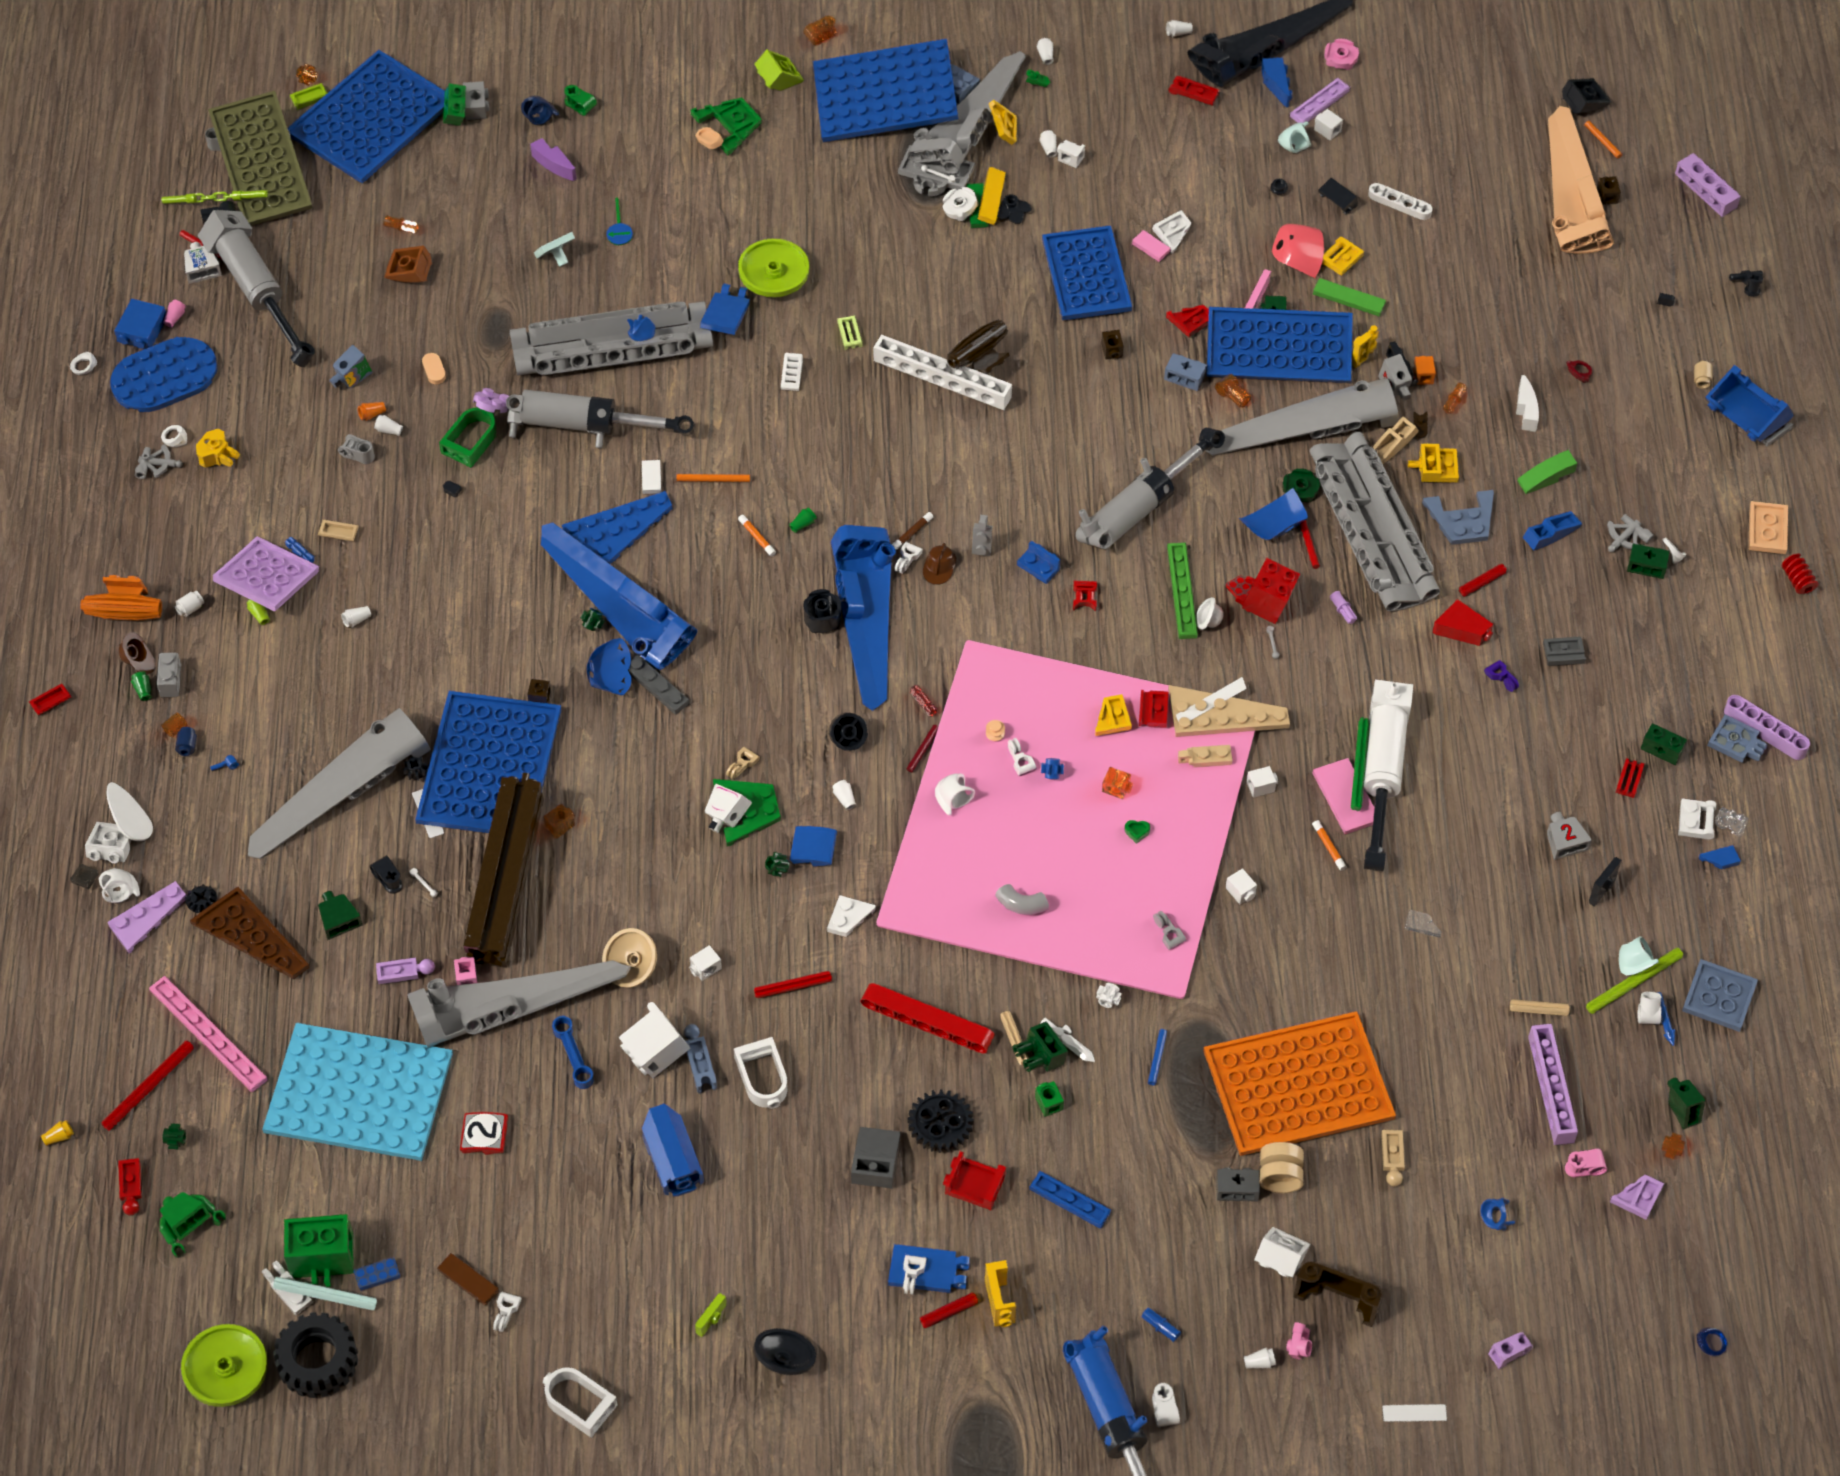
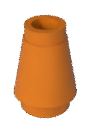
M384 402L362 403L358 406L357 410L360 419L368 421L386 412Z

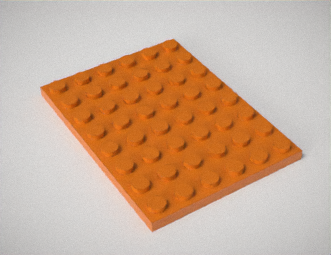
M1357 1011L1205 1046L1203 1049L1240 1156L1260 1152L1263 1146L1270 1143L1287 1142L1293 1144L1396 1118Z

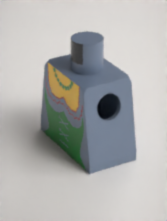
M351 345L333 364L336 375L329 381L335 388L342 383L352 388L373 372L364 354L354 345Z

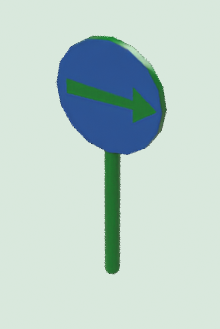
M616 197L617 224L610 226L606 235L610 243L624 245L630 242L633 232L628 225L620 222L619 198Z

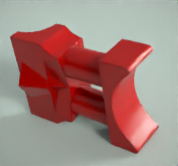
M1073 581V590L1076 594V600H1073V611L1081 606H1088L1096 611L1097 600H1094V593L1097 591V581ZM1083 594H1087V600H1083Z

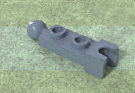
M689 1024L684 1029V1035L690 1039L686 1040L690 1047L687 1055L697 1093H702V1085L705 1083L710 1084L711 1088L716 1090L717 1081L704 1036L698 1038L700 1034L698 1026Z

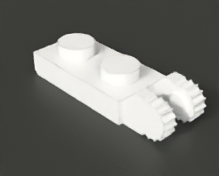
M278 1261L272 1263L274 1269L281 1275L279 1277L294 1280ZM266 1268L262 1271L272 1289L295 1315H298L313 1303L309 1296L274 1289V1277L271 1272Z

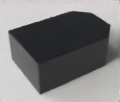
M1660 293L1657 304L1671 307L1674 305L1675 297L1670 294Z
M446 481L443 484L444 492L455 498L462 491L461 486L451 481Z

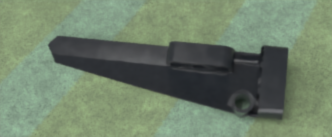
M1326 0L1271 23L1218 39L1215 33H1208L1202 37L1203 43L1200 42L1188 50V57L1205 78L1213 84L1223 87L1247 70H1255L1260 67L1262 59L1275 57L1351 7L1353 0Z

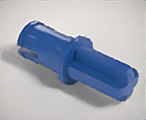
M1150 1308L1143 1312L1141 1317L1156 1328V1332L1160 1331L1172 1342H1175L1180 1336L1181 1331L1168 1323L1167 1318H1162Z

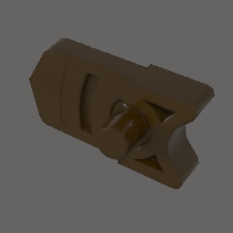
M1414 412V425L1419 430L1415 437H1426L1428 435V412L1422 415Z

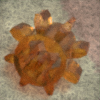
M306 63L304 66H299L296 71V76L299 78L298 82L307 86L310 83H314L318 77V73L314 71L316 67Z
M1672 1132L1671 1137L1665 1136L1661 1150L1666 1151L1665 1157L1674 1159L1676 1155H1682L1685 1142L1681 1141L1682 1135Z

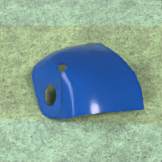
M1292 488L1265 507L1239 519L1260 538L1271 540L1284 536L1308 519V515L1297 493Z

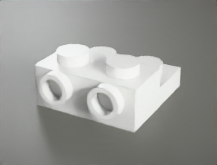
M96 822L85 844L86 857L93 861L103 859L109 860L111 863L125 862L130 852V842L132 839L126 837L116 824Z

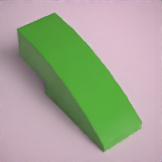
M1566 450L1536 465L1520 476L1517 481L1524 492L1528 494L1558 483L1560 477L1574 473L1577 462L1570 451Z

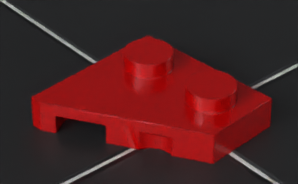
M1205 305L1183 308L1182 312H1166V318L1187 337H1191L1208 325L1209 309Z

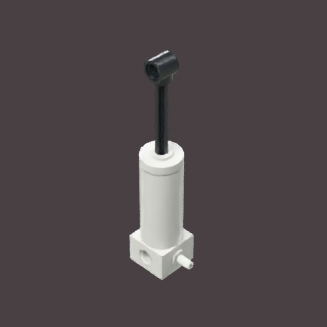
M1375 680L1370 705V733L1364 790L1375 797L1371 845L1366 850L1364 869L1384 871L1386 852L1382 848L1386 804L1387 798L1394 797L1401 791L1406 732L1411 710L1413 684Z

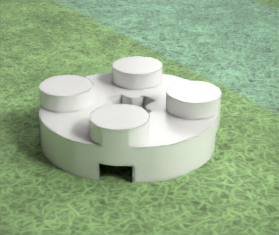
M961 187L962 189L956 190V188L952 189L944 196L943 209L948 217L963 221L978 207L975 193L967 187Z

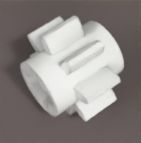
M1106 983L1105 987L1100 985L1096 996L1099 999V1004L1106 1008H1111L1113 1004L1118 1006L1122 994L1119 992L1120 989L1112 983Z

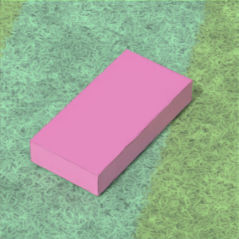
M1144 230L1132 240L1134 246L1158 262L1170 253V247Z

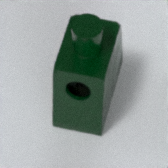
M326 891L322 894L324 902L319 903L318 907L327 940L363 926L359 912L345 894H340L336 897L333 891Z
M1676 1077L1670 1079L1667 1082L1670 1088L1668 1102L1683 1130L1702 1123L1705 1105L1703 1096L1690 1080L1680 1082Z

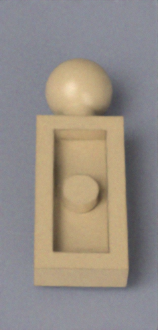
M1382 1130L1383 1171H1390L1386 1176L1387 1183L1396 1187L1403 1180V1176L1399 1171H1404L1405 1168L1403 1130Z

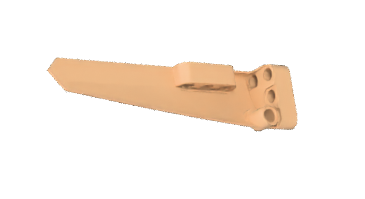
M1559 106L1548 118L1554 203L1552 225L1563 252L1586 254L1602 251L1614 244L1605 217L1606 214L1570 108Z

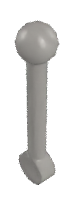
M1268 626L1266 632L1271 640L1272 657L1277 659L1279 658V653L1276 650L1273 637L1274 627Z

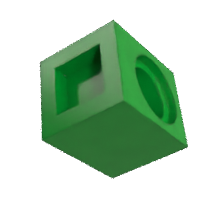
M1055 1081L1050 1083L1044 1082L1035 1088V1098L1044 1117L1063 1111L1064 1100ZM1045 1096H1052L1053 1098L1046 1099Z

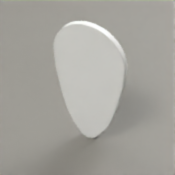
M113 782L109 783L107 786V800L119 830L126 837L135 841L148 839L153 832V826L147 814L127 791Z

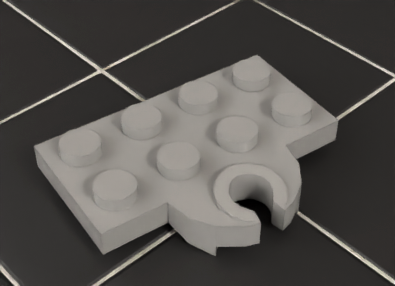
M909 145L898 168V174L913 178L914 187L920 194L924 193V187H931L928 190V196L939 195L946 188H956V190L962 189L961 187H966L975 168L974 162L964 160L956 173L945 174L955 176V182L950 183L946 178L928 171L923 172L921 166L909 160L907 153L912 146Z

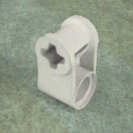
M1166 1383L1158 1384L1152 1396L1157 1426L1163 1427L1179 1424V1411L1175 1403L1172 1387Z

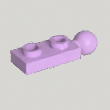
M416 958L376 963L378 984L418 979V972L428 975L435 969V964L431 959H424L420 964H417Z

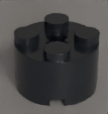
M826 589L812 591L803 603L806 626L812 633H827L837 630L841 622L840 598Z

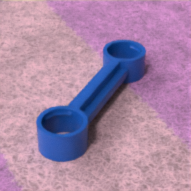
M559 1016L552 1023L553 1033L555 1037L561 1039L574 1070L573 1081L575 1086L580 1089H587L594 1082L593 1071L590 1067L585 1066L572 1036L573 1025L571 1019L567 1016ZM561 1023H566L570 1026L564 1032L557 1031L555 1028ZM581 1073L590 1075V1078L584 1082L576 1079Z

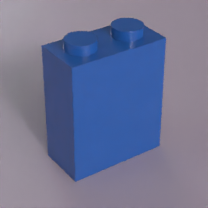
M131 298L114 330L117 342L136 346L140 349L153 346L164 325L165 307Z

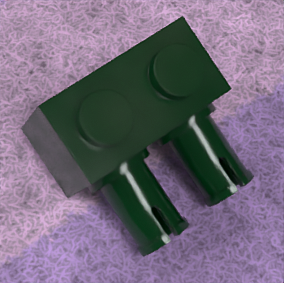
M1047 1021L1031 1027L1027 1039L1012 1046L1014 1054L1017 1053L1016 1057H1020L1030 1051L1035 1054V1056L1023 1060V1066L1027 1072H1031L1041 1066L1047 1072L1063 1066L1068 1050Z

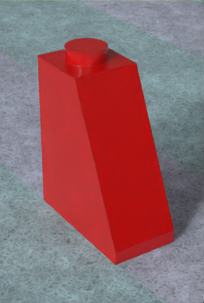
M1457 599L1434 622L1432 633L1480 646L1484 641L1487 642L1492 637L1493 623Z

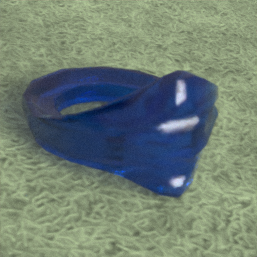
M1704 1328L1697 1333V1344L1704 1353L1714 1357L1720 1356L1726 1351L1727 1339L1720 1330ZM1709 1334H1715L1720 1337L1722 1347L1719 1351H1713L1708 1346L1706 1338Z

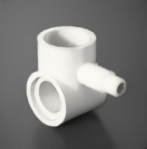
M1656 992L1641 993V1000L1638 1005L1639 1024H1660V994Z

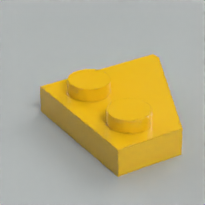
M992 100L989 102V106L999 137L1012 145L1016 143L1017 116L997 101Z

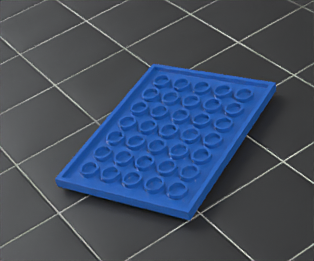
M947 39L813 61L823 142L959 120Z
M378 50L287 129L290 131L292 139L355 180L364 183L444 112L445 91L381 50Z
M448 691L415 818L416 824L489 833L502 777L514 776L521 782L522 774L529 773V779L541 782L543 789L562 710L561 705Z

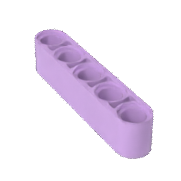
M1731 695L1728 698L1724 714L1759 730V738L1795 760L1805 758L1810 746V741L1807 737L1739 695Z

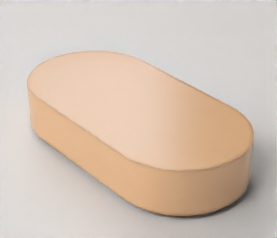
M709 127L702 128L696 133L698 142L709 149L718 148L723 143L721 135Z
M435 353L426 354L422 358V363L428 381L432 384L443 383L446 375L440 357Z

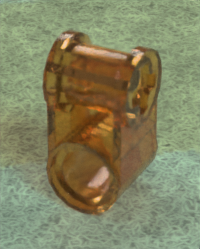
M824 16L808 24L804 28L803 33L813 45H819L836 35L837 31L834 27L836 20L833 16Z

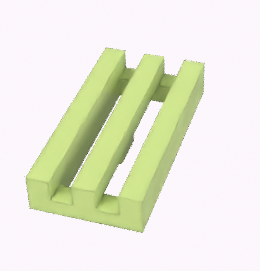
M855 316L838 318L837 323L845 350L848 347L853 349L857 345L862 347V340ZM849 321H852L857 341L853 339ZM842 322H845L850 342H847Z

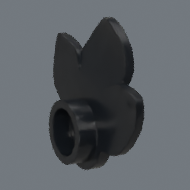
M1008 194L1003 199L997 216L1000 220L1008 218L1012 223L1020 224L1023 221L1024 213L1031 211V206L1026 201H1020L1016 195Z

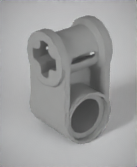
M351 434L345 437L346 441L338 448V452L343 457L363 464H369L375 459L371 442Z

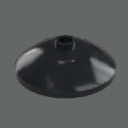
M775 1328L763 1331L755 1339L753 1348L755 1356L763 1366L775 1373L788 1376L799 1375L809 1371L815 1364L816 1351L814 1346L807 1338L797 1332Z

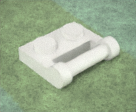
M1681 799L1678 835L1713 839L1715 835L1713 820L1716 802ZM1701 810L1706 811L1704 830L1699 829Z

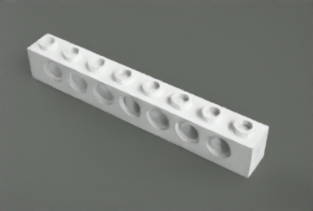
M884 335L880 336L874 346L875 362L1001 410H1005L1012 398V384L965 366L954 369L948 365L947 359Z

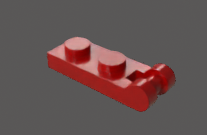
M1176 76L1173 84L1168 89L1173 95L1180 94L1213 106L1219 95V89L1181 76Z

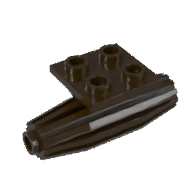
M999 319L979 327L962 339L947 354L948 365L954 369H959L972 363L968 368L984 374L992 372L993 367L1003 364L1004 360L1010 356L1009 352L998 353L993 349L1008 334V327Z

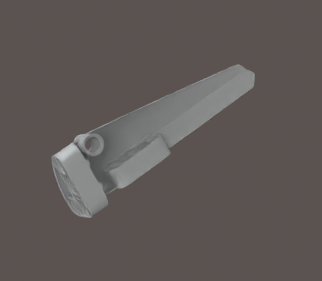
M1019 51L1002 58L972 92L957 105L959 120L938 123L930 131L926 128L917 130L914 133L916 141L907 153L909 160L921 167L926 165L928 168L940 173H956L970 148L976 146L993 116L989 102L992 100L998 103L1001 102L1024 61L1025 54Z
M1388 378L1371 382L1358 381L1354 386L1324 394L1223 429L1221 431L1225 435L1224 444L1220 448H1212L1210 451H1205L1214 456L1310 434L1311 438L1316 439L1356 430L1362 426V423L1380 420L1381 428L1395 426L1399 421L1395 397Z
M400 708L383 720L373 722L367 732L337 756L250 836L248 856L257 859L263 858L347 797L350 800L359 797L394 771L395 765L407 756L422 757L431 750L427 741ZM380 729H385V730L382 731L381 733H378V734H377V732H378Z
M612 960L526 977L446 986L443 979L437 978L428 983L427 991L422 988L407 995L427 1048L465 1033L477 1034L624 978L631 968Z

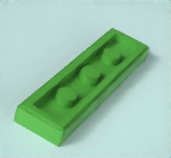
M1319 278L1313 290V295L1376 316H1380L1386 303L1385 299Z

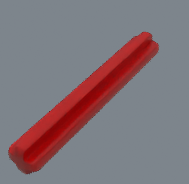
M830 971L820 972L755 987L754 994L756 998H762L831 982L832 976Z

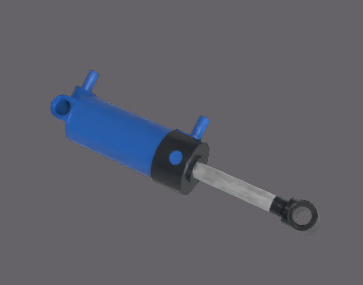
M1101 1326L1097 1331H1090L1083 1339L1067 1340L1063 1345L1064 1357L1072 1368L1108 1457L1113 1459L1125 1457L1132 1476H1147L1136 1452L1147 1443V1437L1142 1428L1147 1423V1418L1145 1416L1138 1418L1132 1408L1110 1357L1108 1345L1103 1339L1108 1333V1328Z

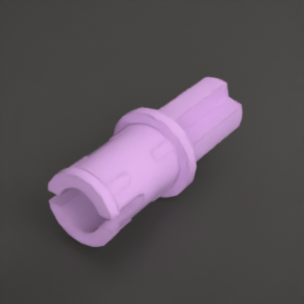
M1340 591L1333 592L1330 595V599L1337 607V612L1342 614L1348 624L1355 623L1357 616L1350 608V603L1345 601Z

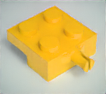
M1421 444L1419 461L1408 460V468H1419L1421 482H1458L1457 449L1440 448L1439 444Z

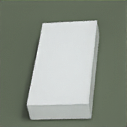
M660 460L642 461L643 494L661 493Z

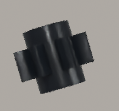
M412 756L411 759L404 762L405 768H403L404 775L408 774L409 780L419 781L423 776H426L427 763L422 762V757L416 758Z

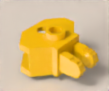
M220 429L206 432L196 444L199 465L205 468L213 465L220 466L221 464L231 467L234 462L228 456L238 459L240 456L237 450L228 445L225 433Z

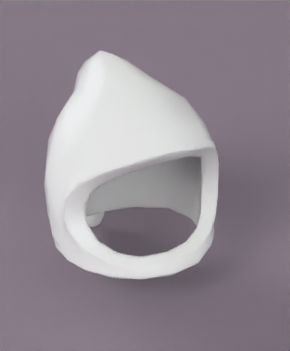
M961 773L946 776L940 780L935 788V797L944 812L949 816L952 814L951 809L965 806L976 794L974 789L965 786V776ZM965 790H969L972 792L970 795H967Z
M113 868L106 870L99 877L100 886L103 889L102 896L107 902H123L132 893L135 896L140 895L135 877L127 871ZM120 886V891H113L114 888Z

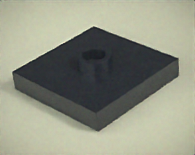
M1614 857L1595 881L1589 899V904L1595 907L1607 890L1609 891L1613 886L1620 868L1621 859Z

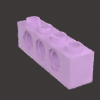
M1693 153L1678 162L1675 174L1721 217L1738 207L1740 195L1721 179L1714 170L1710 169L1702 159Z

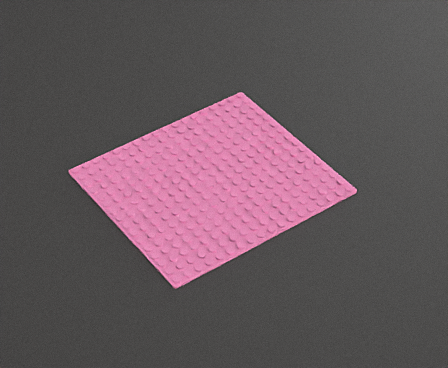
M971 640L966 641L878 915L877 926L1183 999L1186 994L1255 731L1175 737L1169 695L1167 727H1149L1143 724L1139 726L1141 690L1145 692L1150 690L1168 692V685ZM1123 694L1132 725L1131 730L1095 736V728L1104 697ZM992 720H999L1005 725V735L999 741H991L986 736V725ZM1013 738L1018 740L1021 747V752L1019 753L1023 752L1025 755L1032 756L1036 765L1035 770L1018 776L1013 767L1015 761L1008 749V740ZM1230 745L1231 765L1194 767L1189 765V763L1179 764L1178 751L1187 750V748ZM1046 758L1060 759V764H1064V774H1059V779L1045 778V773H1041V763H1046ZM1026 760L1018 762L1020 767L1029 764ZM961 773L965 776V786L974 789L976 794L965 806L951 809L952 814L949 816L938 803L935 797V788L940 780L946 776ZM965 790L967 795H970L972 792L969 790ZM1129 820L1137 822L1146 821L1150 825L1149 834L1137 844L1124 831L1125 823ZM1006 884H1011L1022 895L1030 896L1042 892L1049 903V910L1033 915L1017 914L1005 908L998 901L995 894L1000 887ZM1159 911L1164 912L1173 926L1179 928L1186 938V941L1170 950L1162 942L1164 936L1163 929L1168 927V925L1159 928L1153 918V915L1155 913L1158 914ZM1169 933L1167 935V938L1169 940H1172L1175 937H1177L1175 933Z

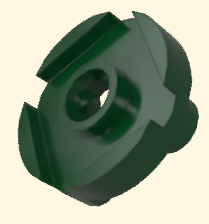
M1299 468L1285 475L1282 489L1284 493H1287L1290 489L1294 488L1301 502L1310 503L1319 492L1320 482L1318 478L1316 479L1313 476V472ZM1299 483H1302L1304 487H1298Z

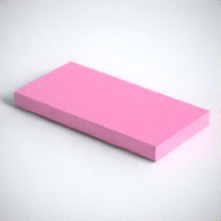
M1348 758L1313 769L1312 773L1344 834L1373 825L1374 806L1365 790L1363 791L1361 810L1351 809L1354 768Z

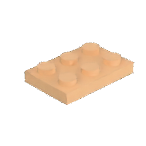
M1751 501L1749 507L1748 550L1786 554L1788 505Z

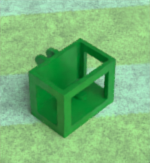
M348 1214L284 1219V1259L289 1274L293 1278L311 1277L312 1284L318 1285V1276H325V1287H331V1275L354 1274V1235Z

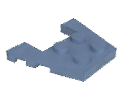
M1493 490L1477 492L1478 508L1443 511L1439 496L1423 498V506L1428 508L1431 517L1438 522L1439 528L1451 545L1488 540Z

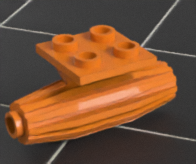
M109 575V577H103L102 581L105 583L109 593L87 595L80 603L81 611H84V614L104 619L139 621L161 618L162 614L161 599L140 595L148 594V590L142 580L136 576L120 578L117 575Z

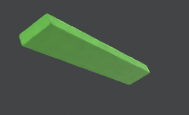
M1167 543L1178 638H1197L1198 633L1186 543Z

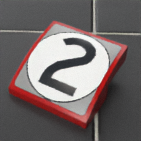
M494 1112L465 1113L460 1151L463 1154L480 1151L485 1155L504 1153L508 1115Z

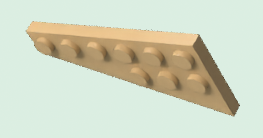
M1168 685L1175 737L1290 727L1287 708L1233 697L1226 701L1218 698L1214 701L1212 709L1191 721L1186 717H1182L1178 723L1176 714L1185 712L1187 708L1194 704L1197 710H1205L1207 704L1203 699L1213 693Z

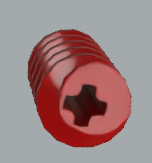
M1796 553L1787 557L1782 562V568L1785 570L1789 581L1792 582L1796 593L1807 594L1815 590L1819 583L1815 581V576L1808 569L1809 565L1805 563V558H1800L1801 554Z

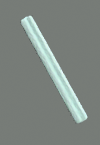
M275 1277L273 1283L274 1289L368 1310H375L377 1304L376 1298L287 1278Z

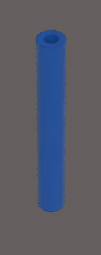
M1165 1029L1159 1030L1148 1084L1152 1086L1156 1085L1167 1036V1030Z

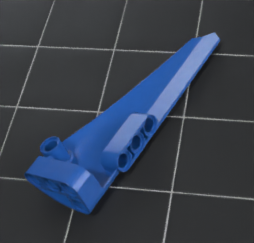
M552 522L542 525L541 546L624 637L635 653L657 669L662 670L688 647L697 634L698 630L556 524ZM645 643L646 648L640 651V646Z
M843 525L837 529L830 542L837 569L835 582L841 601L842 614L862 703L874 711L887 700L891 562L896 550L890 544L888 531L885 528Z

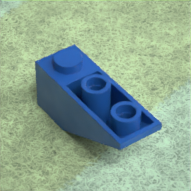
M1283 58L1262 59L1261 72L1263 83L1288 108L1289 100H1292V90L1288 88L1290 87V79L1286 77L1287 64H1284Z

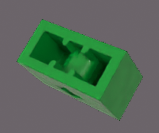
M448 84L444 93L443 123L461 125L465 118L466 86Z

